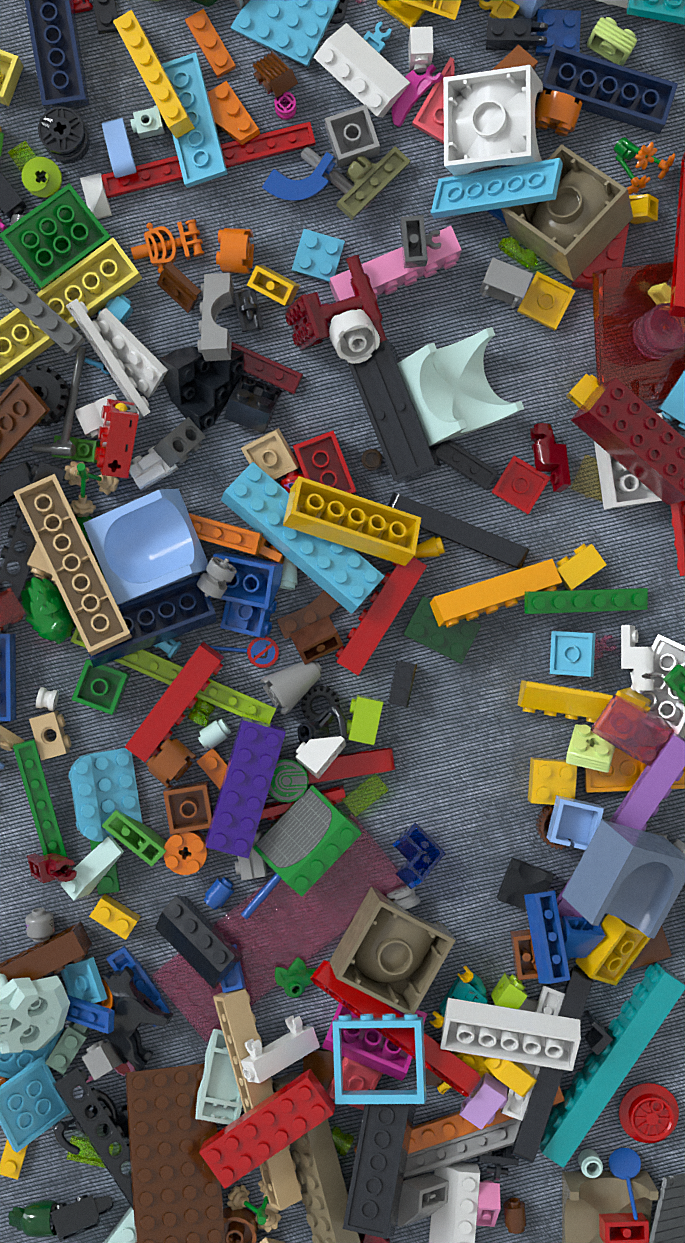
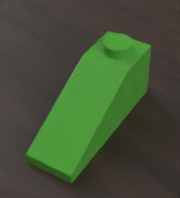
M117 809L102 824L103 828L151 867L166 852L164 846L167 841L151 828Z

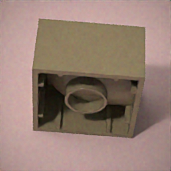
M561 144L547 159L560 158L563 163L556 199L501 208L510 235L574 282L633 219L627 188Z
M371 886L329 962L336 979L405 1014H415L456 940L445 924L439 921L434 924L409 913L386 898L378 889Z

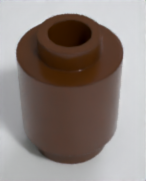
M509 1198L503 1204L505 1226L508 1228V1232L519 1234L525 1231V1226L527 1225L525 1203L519 1198Z

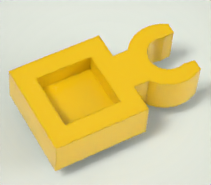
M480 0L479 6L482 9L492 10L490 12L491 18H514L520 8L519 5L511 0H490L489 2Z

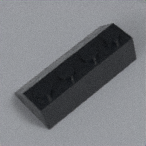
M176 895L161 912L156 930L215 989L242 959L243 955L232 946L185 896Z

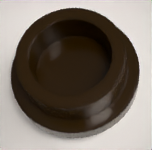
M376 449L366 450L361 457L362 465L368 470L378 469L383 461L382 454Z

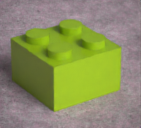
M358 694L356 699L352 698L349 711L353 715L352 719H347L346 723L348 740L371 745L375 744L383 706L381 699Z

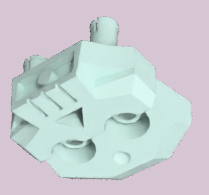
M0 974L1 1054L20 1053L23 1049L37 1051L46 1046L63 1029L70 1001L58 976L33 981L30 978H16L8 982L6 976Z

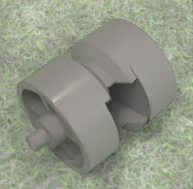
M211 558L206 567L207 573H203L197 582V586L205 592L204 595L206 597L210 595L214 598H222L228 587L226 582H231L237 572L228 563L229 559Z

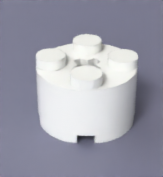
M363 310L346 311L340 315H335L331 320L329 338L341 359L343 358L349 363H361L368 360L372 356L371 353L374 349L377 350L379 347V334L369 316Z

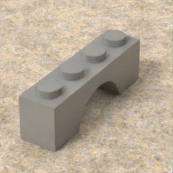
M230 273L204 274V283H201L203 302H200L202 320L199 321L201 339H198L197 343L198 352L202 353L205 361L231 360L232 340L228 329L216 324V318L225 307L233 304L234 283Z

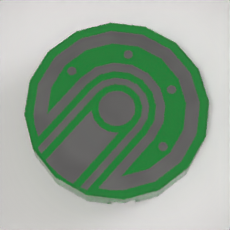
M285 758L278 760L268 792L273 798L281 802L298 800L308 788L309 776L307 770L295 759Z

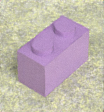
M486 1072L471 1095L466 1097L461 1103L460 1115L482 1130L486 1124L489 1125L496 1115L495 1112L506 1105L508 1101V1087Z

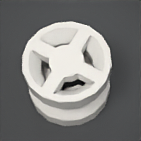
M41 687L36 699V708L41 709L45 707L49 711H54L58 702L59 691H48L46 688Z

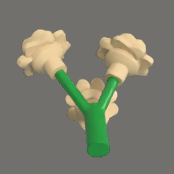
M71 461L70 466H65L66 473L64 479L69 480V485L76 484L81 486V495L78 496V500H73L72 504H70L73 513L78 517H87L96 509V506L92 504L91 500H87V495H85L86 482L89 478L97 480L100 486L99 491L107 495L111 491L114 492L118 487L119 479L117 477L104 476L102 474L97 476L88 473L89 468L85 466L84 462L77 463Z
M263 1179L258 1182L260 1191L264 1193V1201L262 1207L259 1208L249 1203L247 1196L250 1194V1191L244 1185L240 1187L235 1186L228 1195L229 1201L227 1205L233 1211L243 1209V1207L251 1209L257 1214L255 1221L258 1222L259 1229H264L268 1233L272 1229H277L281 1215L278 1214L279 1210L270 1207L268 1204Z

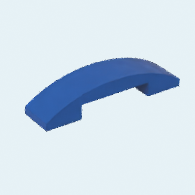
M126 946L106 957L114 971L123 970L128 966L134 972L133 981L138 991L144 993L161 1011L165 1013L171 1012L149 974Z

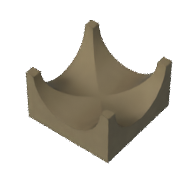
M562 1171V1243H604L599 1236V1214L633 1213L626 1180L615 1177L611 1171H602L596 1178L586 1177L582 1171ZM639 1171V1174L630 1180L637 1213L642 1212L649 1221L650 1240L651 1208L653 1200H658V1190L648 1172Z

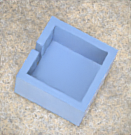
M556 795L547 839L553 843L566 846L571 844L574 848L586 850L601 822L604 808L598 804Z

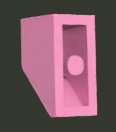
M485 1180L479 1183L476 1225L495 1227L500 1212V1183Z

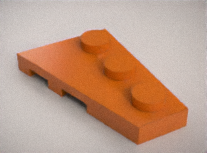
M227 81L208 92L215 124L222 128L226 134L242 145L260 134L259 128Z

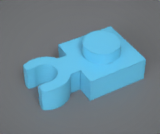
M381 21L376 24L374 34L368 31L363 37L378 53H381L385 48V43L382 41L389 39L392 30L389 28L386 33H381L380 29L383 26Z

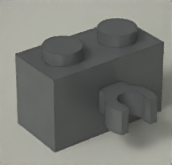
M423 215L401 217L400 231L404 268L425 267L428 261L427 246L431 249L441 248V243H434L432 241L433 237L440 236V231L434 230L429 235H425Z

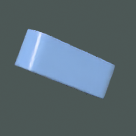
M123 118L102 123L115 178L137 173Z

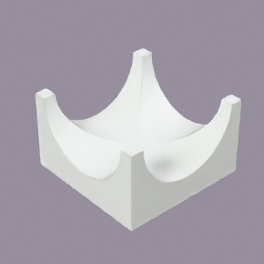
M531 65L444 77V166L454 176L468 174L473 170L488 166H515L542 161L536 138L535 102L537 93L543 92V83Z

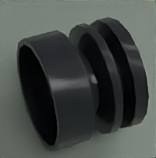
M63 106L53 107L40 118L38 125L39 138L53 159L57 162L70 164L76 163L86 155L90 145L89 134L75 111ZM64 129V134L60 135V130Z

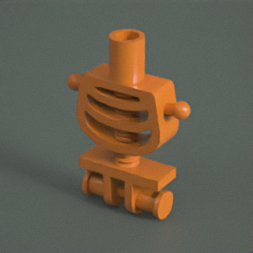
M193 219L185 222L188 226V232H184L182 222H177L180 238L176 239L173 238L172 233L166 227L159 226L153 229V224L147 223L146 227L149 231L144 233L146 244L131 247L133 259L138 260L150 257L152 265L154 267L158 266V273L161 274L164 270V265L168 262L172 264L175 262L177 247L183 246L187 260L191 259L188 248L193 247L194 257L204 255L205 253L201 247L203 241L202 239H197V236L201 233L200 230H197L196 220ZM161 234H166L170 239L164 241ZM154 237H158L161 242L156 243ZM188 238H193L192 241H186ZM172 249V254L168 258L167 250ZM163 251L162 258L160 259L159 252Z

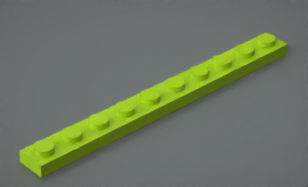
M76 627L71 642L86 648ZM144 649L114 660L168 685L172 684L183 669V666ZM210 678L208 680L211 683L205 691L199 690L195 696L241 717L270 724L277 709Z

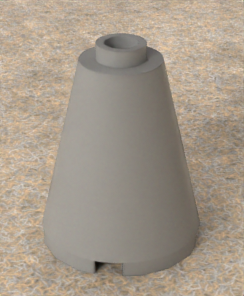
M315 660L306 665L304 662H300L265 676L260 681L261 683H266L263 688L276 707L280 705L283 708L280 712L286 715L319 680L322 668Z

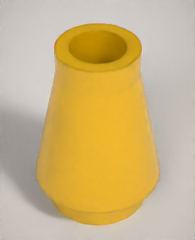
M433 536L418 544L414 557L416 559L440 557L441 554L445 553L441 536Z

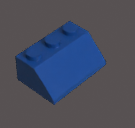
M228 552L215 553L213 557L223 560L225 558L229 559L228 563L237 570L232 581L226 582L228 587L222 598L218 599L270 609L281 585L283 564Z

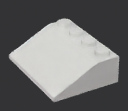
M594 441L604 510L662 501Z
M658 634L652 645L655 673L647 675V678L655 680V690H635L651 700L649 714L645 719L641 718L640 721L666 735L673 731L684 738L685 706L664 682L663 678L677 664L685 668V646Z

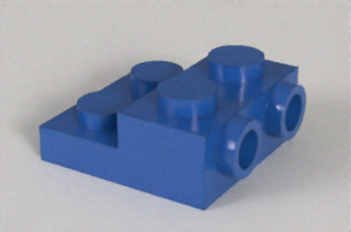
M226 600L220 628L265 638L266 634L269 635L271 632L272 622H269L271 613L273 614L276 611L277 602L273 600L270 609Z

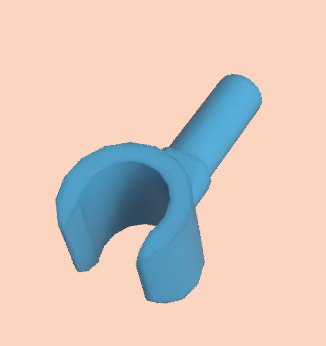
M85 358V363L101 369L105 375H110L109 372L104 371L105 365L102 362Z

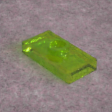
M374 773L343 798L342 801L356 817L389 789L379 776Z

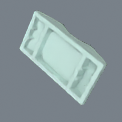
M213 1029L205 1054V1068L197 1095L195 1119L229 1125L240 1117L242 1101L223 1031Z

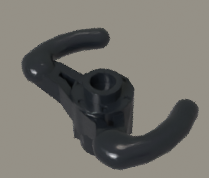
M330 705L320 717L312 721H306V723H301L297 728L300 745L303 742L307 744L310 739L328 738L329 724L334 717H336L338 722L339 736L346 739L347 725L340 708L337 705Z
M96 1090L100 1095L98 1101H102L113 1116L111 1120L117 1121L118 1112L113 1100L103 1091ZM92 1105L87 1106L85 1109V1116L87 1118L95 1114L94 1106L92 1111L89 1110ZM74 1118L70 1121H58L53 1128L58 1143L66 1151L78 1155L80 1148L71 1144L65 1138L64 1131L77 1129L80 1132L83 1131ZM75 1122L76 1126L69 1127V1124H73Z

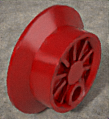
M638 1084L628 1090L620 1102L619 1120L621 1126L636 1141L642 1143L662 1141L674 1131L678 1123L679 1108L677 1101L668 1089L659 1084Z

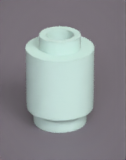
M223 719L215 720L199 731L201 736L198 739L204 748L209 747L212 749L227 739L231 730Z
M592 1149L583 1150L578 1156V1163L583 1174L589 1178L598 1177L602 1173L603 1164L597 1152Z

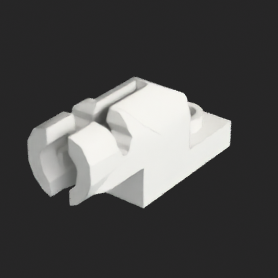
M621 625V669H633L630 672L632 690H655V680L647 678V675L650 673H655L654 651L652 647H635V643L638 642V631L635 630V626Z

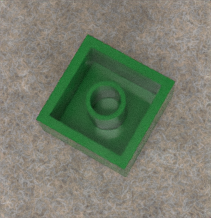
M90 658L86 659L71 700L114 715L118 710L131 673L108 664L93 668Z

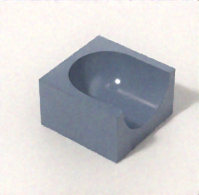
M602 819L562 897L591 925L598 926L604 914L607 913L629 923L647 937L654 939L685 883V854L663 836Z

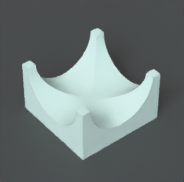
M492 327L439 349L436 348L435 343L427 344L397 363L429 446L492 426L524 409L522 401L511 403L498 397L486 379L483 358L488 342L495 336Z

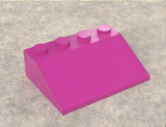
M339 1003L332 1022L339 1018L338 1015L350 1014L352 1018L359 1017ZM389 1006V1007L392 1008L394 1011H396L398 1014H400L402 1017H404V1014H405V1013H403V1012H401V1011H399V1010H397V1009H395V1008ZM416 1010L415 1014L418 1017H423V1023H425L427 1013ZM331 1022L322 1048L333 1052V1023ZM341 1028L342 1056L403 1081L412 1060L410 1055L374 1028Z

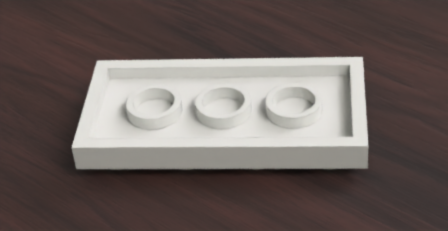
M107 308L103 309L95 321L100 327V335L103 340H107L113 348L112 353L116 359L119 358L124 364V372L128 378L131 377L135 381L138 390L149 398L156 391L168 369Z

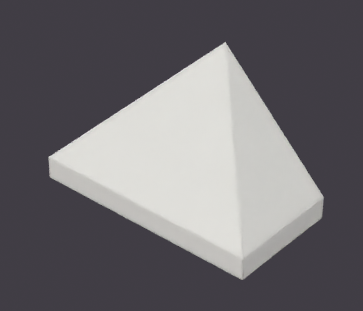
M101 173L80 178L87 206L97 219L112 216Z

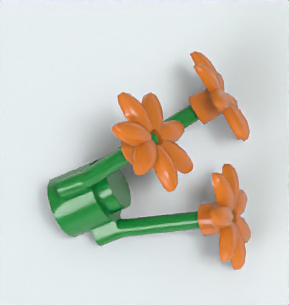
M626 137L621 138L616 143L614 152L618 154L615 159L622 165L631 179L630 183L632 185L627 187L629 195L632 193L637 194L639 188H645L646 183L651 178H647L644 175L639 180L638 177L634 176L624 161L625 159L631 160L635 156V159L639 160L635 168L642 166L643 170L646 169L648 162L658 164V167L662 169L658 175V178L661 180L669 172V167L673 165L675 154L673 153L672 156H669L667 161L659 160L653 156L658 150L653 148V142L648 147L642 145L640 149Z

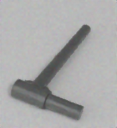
M83 347L77 349L61 440H57L52 445L33 444V452L52 453V455L74 456L76 454V446L70 441L86 354V349Z

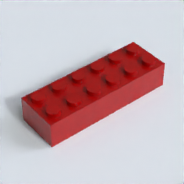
M309 1069L204 1141L199 1153L221 1185L226 1189L332 1116L336 1104L312 1070Z

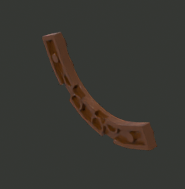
M323 590L306 607L277 619L284 639L291 637L290 634L329 616L340 604Z

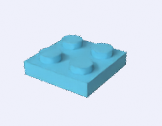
M303 229L292 272L330 283V278L336 275L345 241Z
M552 631L550 674L593 677L596 633Z
M94 957L83 959L75 964L72 962L65 965L66 968L61 971L68 995L91 1003L107 999Z

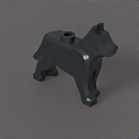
M126 966L123 970H116L114 973L109 971L104 976L114 1000L112 1010H115L114 1031L109 1034L104 1033V1035L115 1047L123 1064L129 1061L135 1068V1071H141L150 1060L153 1052L143 1049L141 1036L137 1028L141 1023L164 1027L166 1024H169L174 1014L161 1011L144 993L138 991L133 981L134 972Z

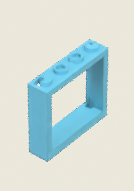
M412 1013L404 1014V1017H396L395 1014H383L382 1018H374L373 1014H362L360 1018H352L350 1014L338 1015L339 1018L332 1022L335 1104H425L427 1093L423 1017H418L417 1014ZM415 1027L417 1090H343L341 1028Z

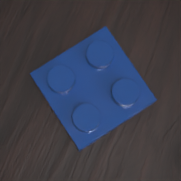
M538 9L536 22H545L548 24V30L546 32H536V36L547 37V44L536 46L535 55L549 56L553 44L579 52L581 11Z

